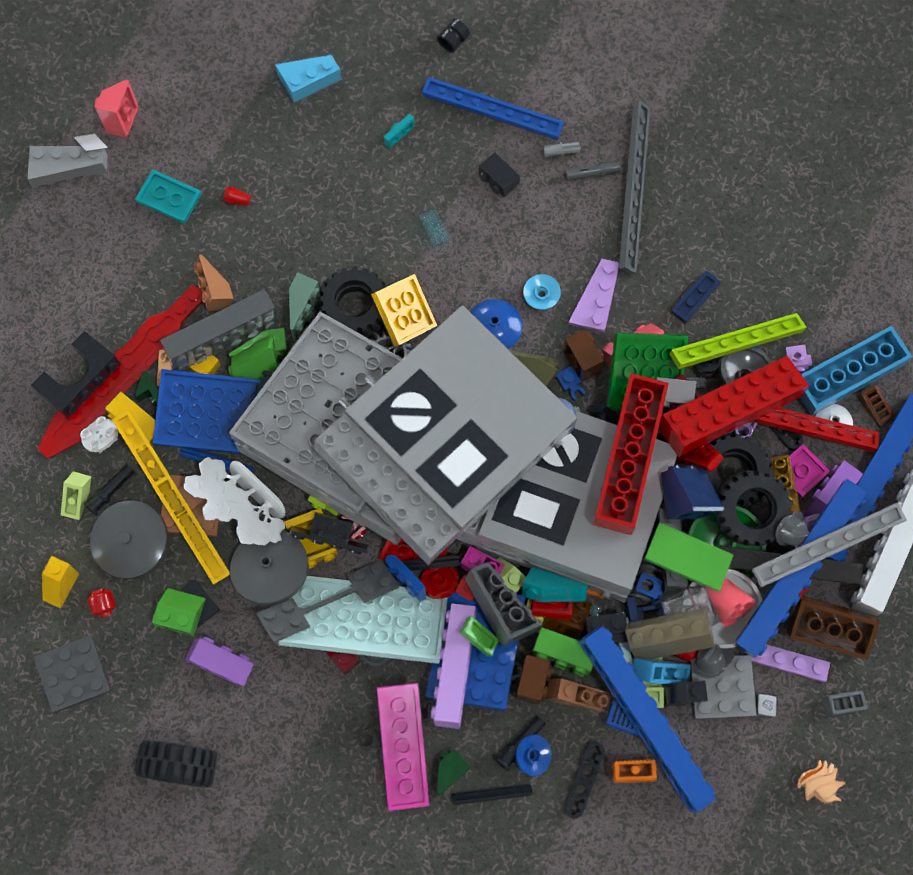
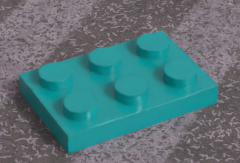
M152 169L135 201L185 224L200 199L202 192Z

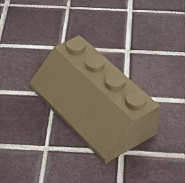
M706 607L627 623L625 630L634 658L655 659L716 647Z

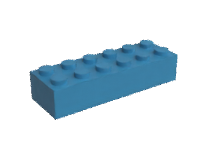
M890 326L801 374L809 384V387L800 400L809 414L813 416L903 367L910 361L912 355L894 328Z

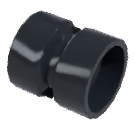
M453 19L447 25L448 28L444 29L437 36L440 46L449 53H454L470 35L468 27L459 19Z
M718 357L694 364L692 369L696 377L703 380L711 379L718 370L721 358Z

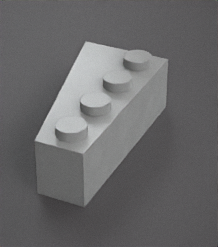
M30 146L27 180L32 189L41 185H52L63 180L69 181L81 176L87 177L107 172L108 155L105 148L85 151L82 146Z

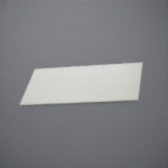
M95 134L74 137L85 151L108 148Z

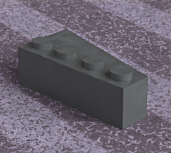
M488 562L469 571L465 580L502 647L532 635L540 629L543 623L531 614L528 606L522 604L517 598L518 595L505 585V581Z

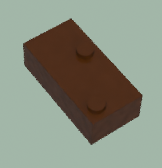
M799 594L801 598L795 605L787 630L790 638L868 660L880 624L875 615Z

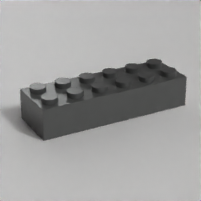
M265 289L161 339L165 355L174 370L186 371L191 365L202 363L207 357L213 354H220L225 348L236 346L241 340L247 337H254L263 329L272 328L277 323L275 306Z

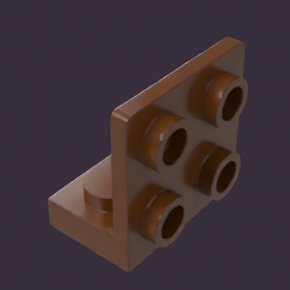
M574 601L572 604L571 620L544 617L541 627L579 640L586 623L585 618L590 613L592 603Z

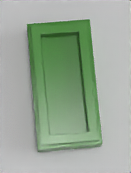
M467 617L460 631V634L487 657L492 656L499 640L474 617Z

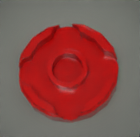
M453 567L426 569L422 573L420 582L425 586L426 596L433 599H444L455 593L459 585V576Z

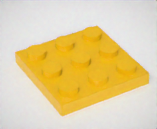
M415 274L371 294L395 347L437 326Z

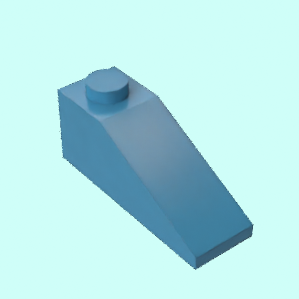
M635 658L633 664L634 674L638 680L640 679L644 682L670 684L689 681L691 664L649 658Z

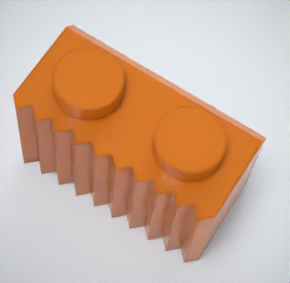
M654 759L647 761L628 760L627 762L625 760L623 762L616 760L612 764L613 783L654 782L657 780L656 761Z

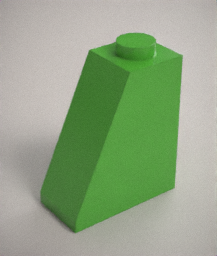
M268 336L231 358V365L228 366L230 376L261 380L263 371L274 373L279 367L280 361L273 336Z

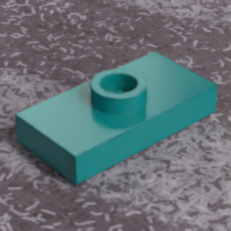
M411 114L407 115L400 123H395L391 131L384 136V145L391 148L414 128V117Z

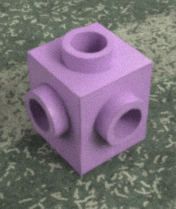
M805 345L786 347L787 356L800 374L807 372L809 366H812L811 355L806 353Z

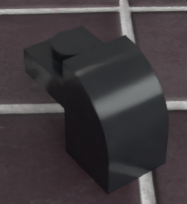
M683 681L663 686L665 707L708 701L706 681Z

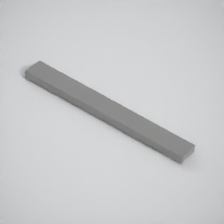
M897 502L755 567L752 571L760 587H763L907 521Z

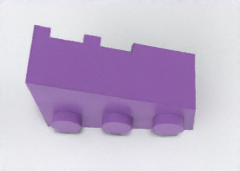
M845 460L840 466L836 464L829 473L832 475L831 478L827 476L820 485L823 487L822 490L818 489L812 496L814 501L803 516L821 514L842 481L849 479L857 484L863 473Z
M207 637L194 639L184 659L185 662L193 663L205 671L214 673L239 686H244L254 665L249 662V657L242 654L236 656L232 654V649L223 645L221 648L213 645L215 641Z

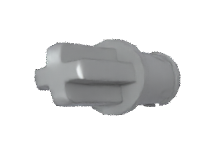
M560 142V144L544 145L545 157L556 155L563 157V154L580 152L579 142L567 144Z

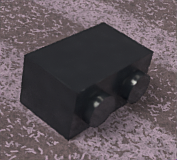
M496 152L479 165V177L482 181L488 182L493 191L498 195L501 194L505 197L520 184V175Z

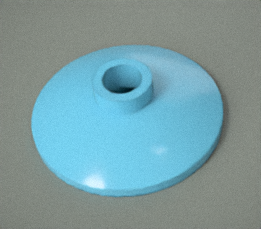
M540 274L531 277L526 282L523 294L526 302L531 307L538 310H547L558 303L561 289L553 277ZM543 292L545 296L540 297L538 293Z

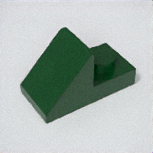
M145 370L142 373L135 398L140 402L149 397L155 407L158 403L159 391Z

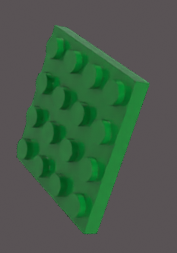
M615 332L607 407L611 410H621L631 373L657 380V377L675 379L681 374L684 375L685 367L678 369L670 356V352L672 349L688 345L689 336Z

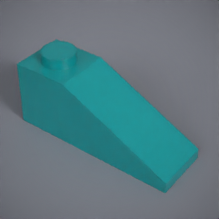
M532 567L523 582L522 596L539 602L586 601L588 584Z

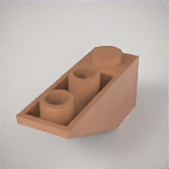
M199 255L197 262L194 263V272L198 276V287L202 290V301L206 304L207 311L222 310L231 306L234 298L229 283L203 255Z
M549 679L545 699L608 713L612 693L565 679Z

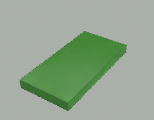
M659 522L644 560L719 592L733 554Z

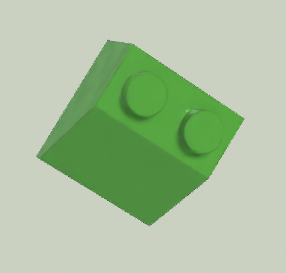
M167 588L158 602L152 623L156 627L194 637L206 598Z

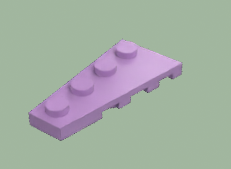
M601 259L568 325L605 332L619 262Z

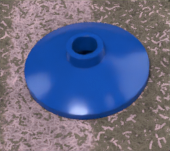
M528 735L519 743L516 751V760L521 771L529 776H538L547 770L551 761V749L543 737Z

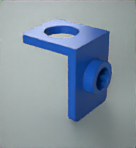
M642 573L635 591L651 597L652 601L650 603H652L656 599H660L663 592L661 587L663 581ZM644 580H650L653 583L651 591L643 589L642 583Z

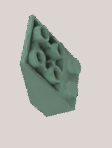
M298 272L289 288L290 330L294 342L305 329L306 322L311 321L314 313L312 310L315 306L319 305L320 297L318 281Z

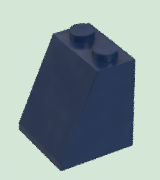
M679 465L668 467L667 471L660 473L667 520L700 519L724 511L723 505L704 469H696L695 466L680 468Z

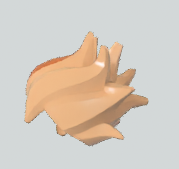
M819 760L816 768L803 772L800 775L798 788L805 787L806 800L815 796L821 802L829 804L833 801H841L835 796V793L845 782L835 780L837 768H834V764L831 763L827 769V761L821 764V760Z

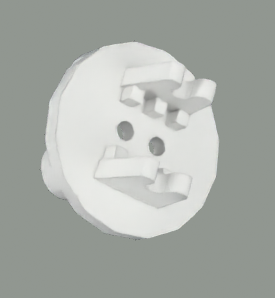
M101 416L81 431L82 444L90 452L102 453L103 450L118 440V429L112 420Z

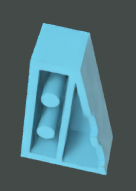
M332 55L275 65L277 75L294 103L341 80L340 68Z

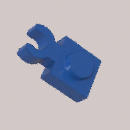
M572 366L558 373L556 376L557 381L564 392L571 391L570 396L573 401L577 400L575 392H580L582 396H585V390L578 386L581 380Z

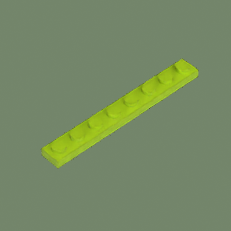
M795 313L672 349L670 356L678 369L804 332L806 326L799 315Z

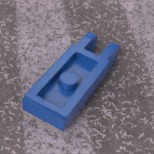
M387 555L385 558L386 568L391 575H395L398 582L407 587L412 597H416L420 602L426 599L425 586L396 556Z

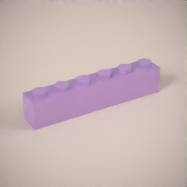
M451 604V610H447L446 622H449L448 629H444L443 641H446L445 648H441L440 660H443L442 668L439 667L437 679L440 680L439 687H435L434 699H437L436 707H432L431 719H434L435 726L460 729L472 643L463 637L460 631L467 617L472 616L476 619L475 606Z

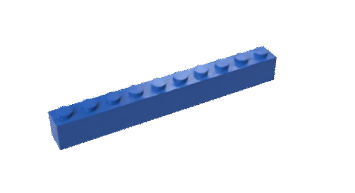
M912 393L906 398L880 442L878 450L873 454L863 471L862 477L856 484L867 491L864 496L866 501L860 509L856 508L853 513L855 517L851 523L873 513L876 505H874L876 499H881L886 491L883 487L886 483L889 484L895 475L892 473L894 468H899L904 460L901 456L904 452L907 453L913 444L910 442L913 438ZM848 548L823 560L833 566L839 563L843 564L848 556V553H846Z
M849 479L842 481L809 530V536L806 537L799 547L843 528L846 523L849 525L855 517L853 513L856 508L860 509L865 503L866 498L864 496L867 491ZM821 560L776 580L733 644L753 658L758 655L762 656L767 649L765 644L768 639L772 640L778 632L776 628L779 623H784L790 613L787 611L791 605L794 607L800 600L799 593L801 590H806L812 580L809 578L813 572L816 574L822 567Z
M604 626L594 629L578 641L688 810L690 812H700L716 799L713 787L704 780L701 769L694 765L690 759V752L683 748L679 742L680 737L675 731L671 730L668 725V719L658 710L657 702L648 695L645 684L640 679L638 680L634 674V667L625 660L622 649L613 642L611 632L604 628Z

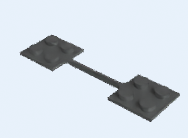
M378 560L346 574L352 584L349 590L305 609L299 608L294 599L291 598L260 611L256 615L272 642L276 643L310 628L309 623L304 617L306 613L354 592L366 603L398 589L399 585L382 560Z

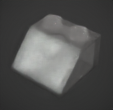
M705 586L688 587L662 602L666 615L706 607L711 627L719 623Z

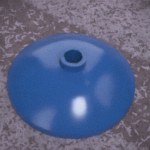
M490 299L477 304L470 313L507 349H510L517 343L522 333V320L518 311L511 304L498 299ZM496 319L498 323L493 324L491 321Z

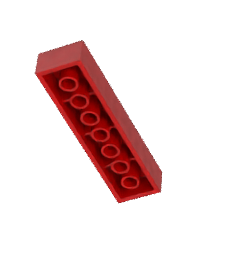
M785 356L663 414L660 419L659 429L677 456L680 457L801 398L809 384L789 357Z
M630 374L593 522L594 526L628 535L633 534L669 383Z

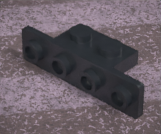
M315 512L311 530L291 526L290 534L296 539L304 540V538H307L316 544H331V547L335 549L347 548L355 554L367 552L366 544L349 540L353 521Z

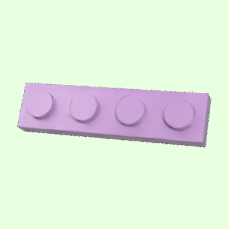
M766 645L767 649L762 656L751 657L753 663L821 682H826L830 662Z

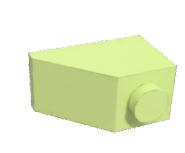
M72 472L65 480L61 506L62 516L80 520L84 503L87 501L90 492L91 476Z
M499 557L497 560L505 564L500 576L505 581V585L511 591L513 590L518 594L523 589V582L526 577L514 565Z

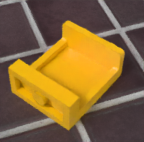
M319 508L284 521L287 531L290 533L291 526L311 530L315 512L323 514L322 509ZM298 539L307 552L309 569L315 567L317 562L323 560L324 562H329L338 555L337 549L331 547V544L323 543V545L313 543L311 539Z

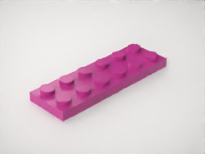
M418 683L376 687L388 810L429 806Z

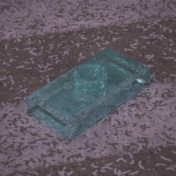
M436 208L419 215V219L433 248L451 242Z

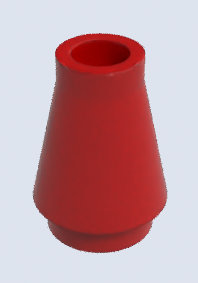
M233 186L231 188L226 187L223 201H226L227 204L249 206L251 195Z

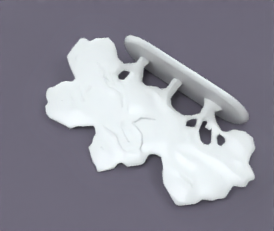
M207 457L199 463L201 476H186L184 489L194 497L207 499V503L203 507L205 520L219 519L220 521L229 522L232 518L238 521L236 532L240 542L243 544L266 545L270 541L273 543L282 541L280 533L285 529V523L279 518L285 516L284 505L242 463L232 461L230 464L231 475H228L225 471V463L222 460H212L210 457ZM225 478H229V479H230V480L227 481V482L224 481ZM236 483H238L243 489L236 487ZM248 496H252L261 506L252 505L248 500ZM262 510L265 515L264 521L259 519V513Z

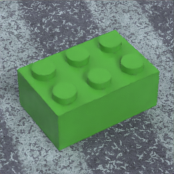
M541 627L532 656L549 660L550 663L554 664L553 667L558 670L565 671L566 668L573 671L572 674L581 678L584 675L588 676L593 664L578 640Z

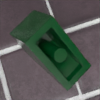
M448 749L440 756L441 761L439 762L437 794L439 796L471 768L455 749L452 751Z

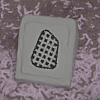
M757 694L756 716L776 717V697Z

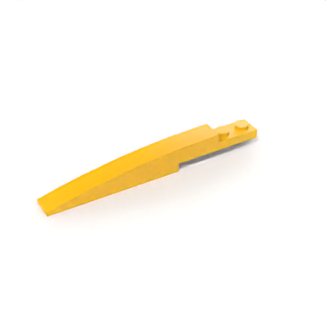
M127 410L112 419L213 585L229 576L230 572L131 412Z

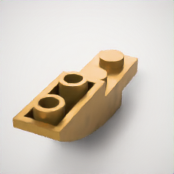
M789 454L770 458L772 460L771 469H773V475L776 479H780L784 483L783 487L788 488L790 492L788 497L793 501L790 511H793V514L801 512Z

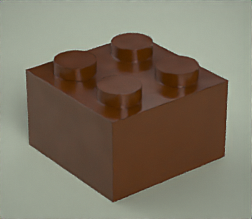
M584 329L565 339L563 353L581 382L601 373L605 358L600 349L597 350L595 339L591 333L588 334L587 330Z
M526 655L516 700L539 705L540 701L545 700L548 687L544 685L545 681L549 682L553 668L549 666V660Z

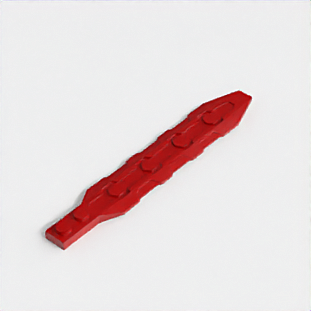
M192 284L167 311L149 317L124 347L119 348L114 353L121 363L118 369L105 380L102 386L92 393L91 397L78 408L77 412L66 418L58 411L52 417L38 447V450L45 457L50 459L81 442V431L95 422L97 418L104 416L107 412L105 408L120 392L125 394L136 381L141 379L142 373L145 370L147 371L159 358V350L163 349L160 340L180 331L183 322L203 303L202 291Z

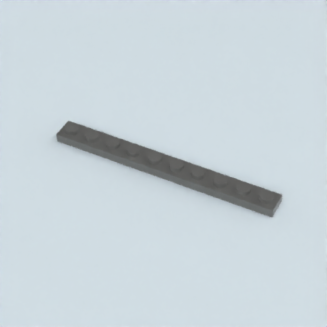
M640 100L635 101L633 104L619 269L630 275L637 272L650 107Z

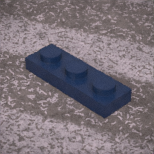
M705 271L671 310V313L686 324L720 285L721 281L708 271Z

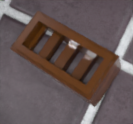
M876 384L862 391L857 396L879 428L895 418L894 413ZM873 394L874 396L870 399L867 397L868 395ZM875 400L878 401V403L875 404V405H872V404H871V403L874 402ZM882 406V410H880L879 412L875 411L877 408ZM886 412L887 416L880 419L879 416Z

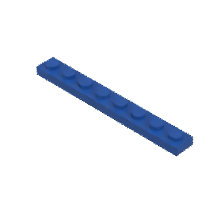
M428 77L422 91V96L558 140L564 125V121Z

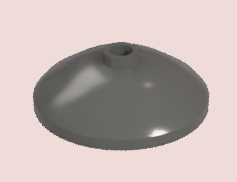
M751 347L724 355L720 362V375L726 385L741 378V376H745L772 363V361L764 352Z

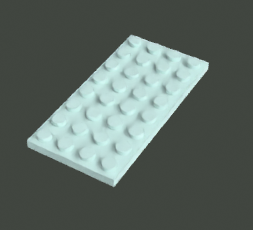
M307 576L301 589L291 598L294 599L299 608L305 609L349 590L352 584L349 580ZM399 586L394 591L364 603L360 596L354 592L306 613L304 617L309 623L310 628L280 640L279 645L439 664L447 598L433 599L426 596V599L420 602L416 597L410 595L407 587Z

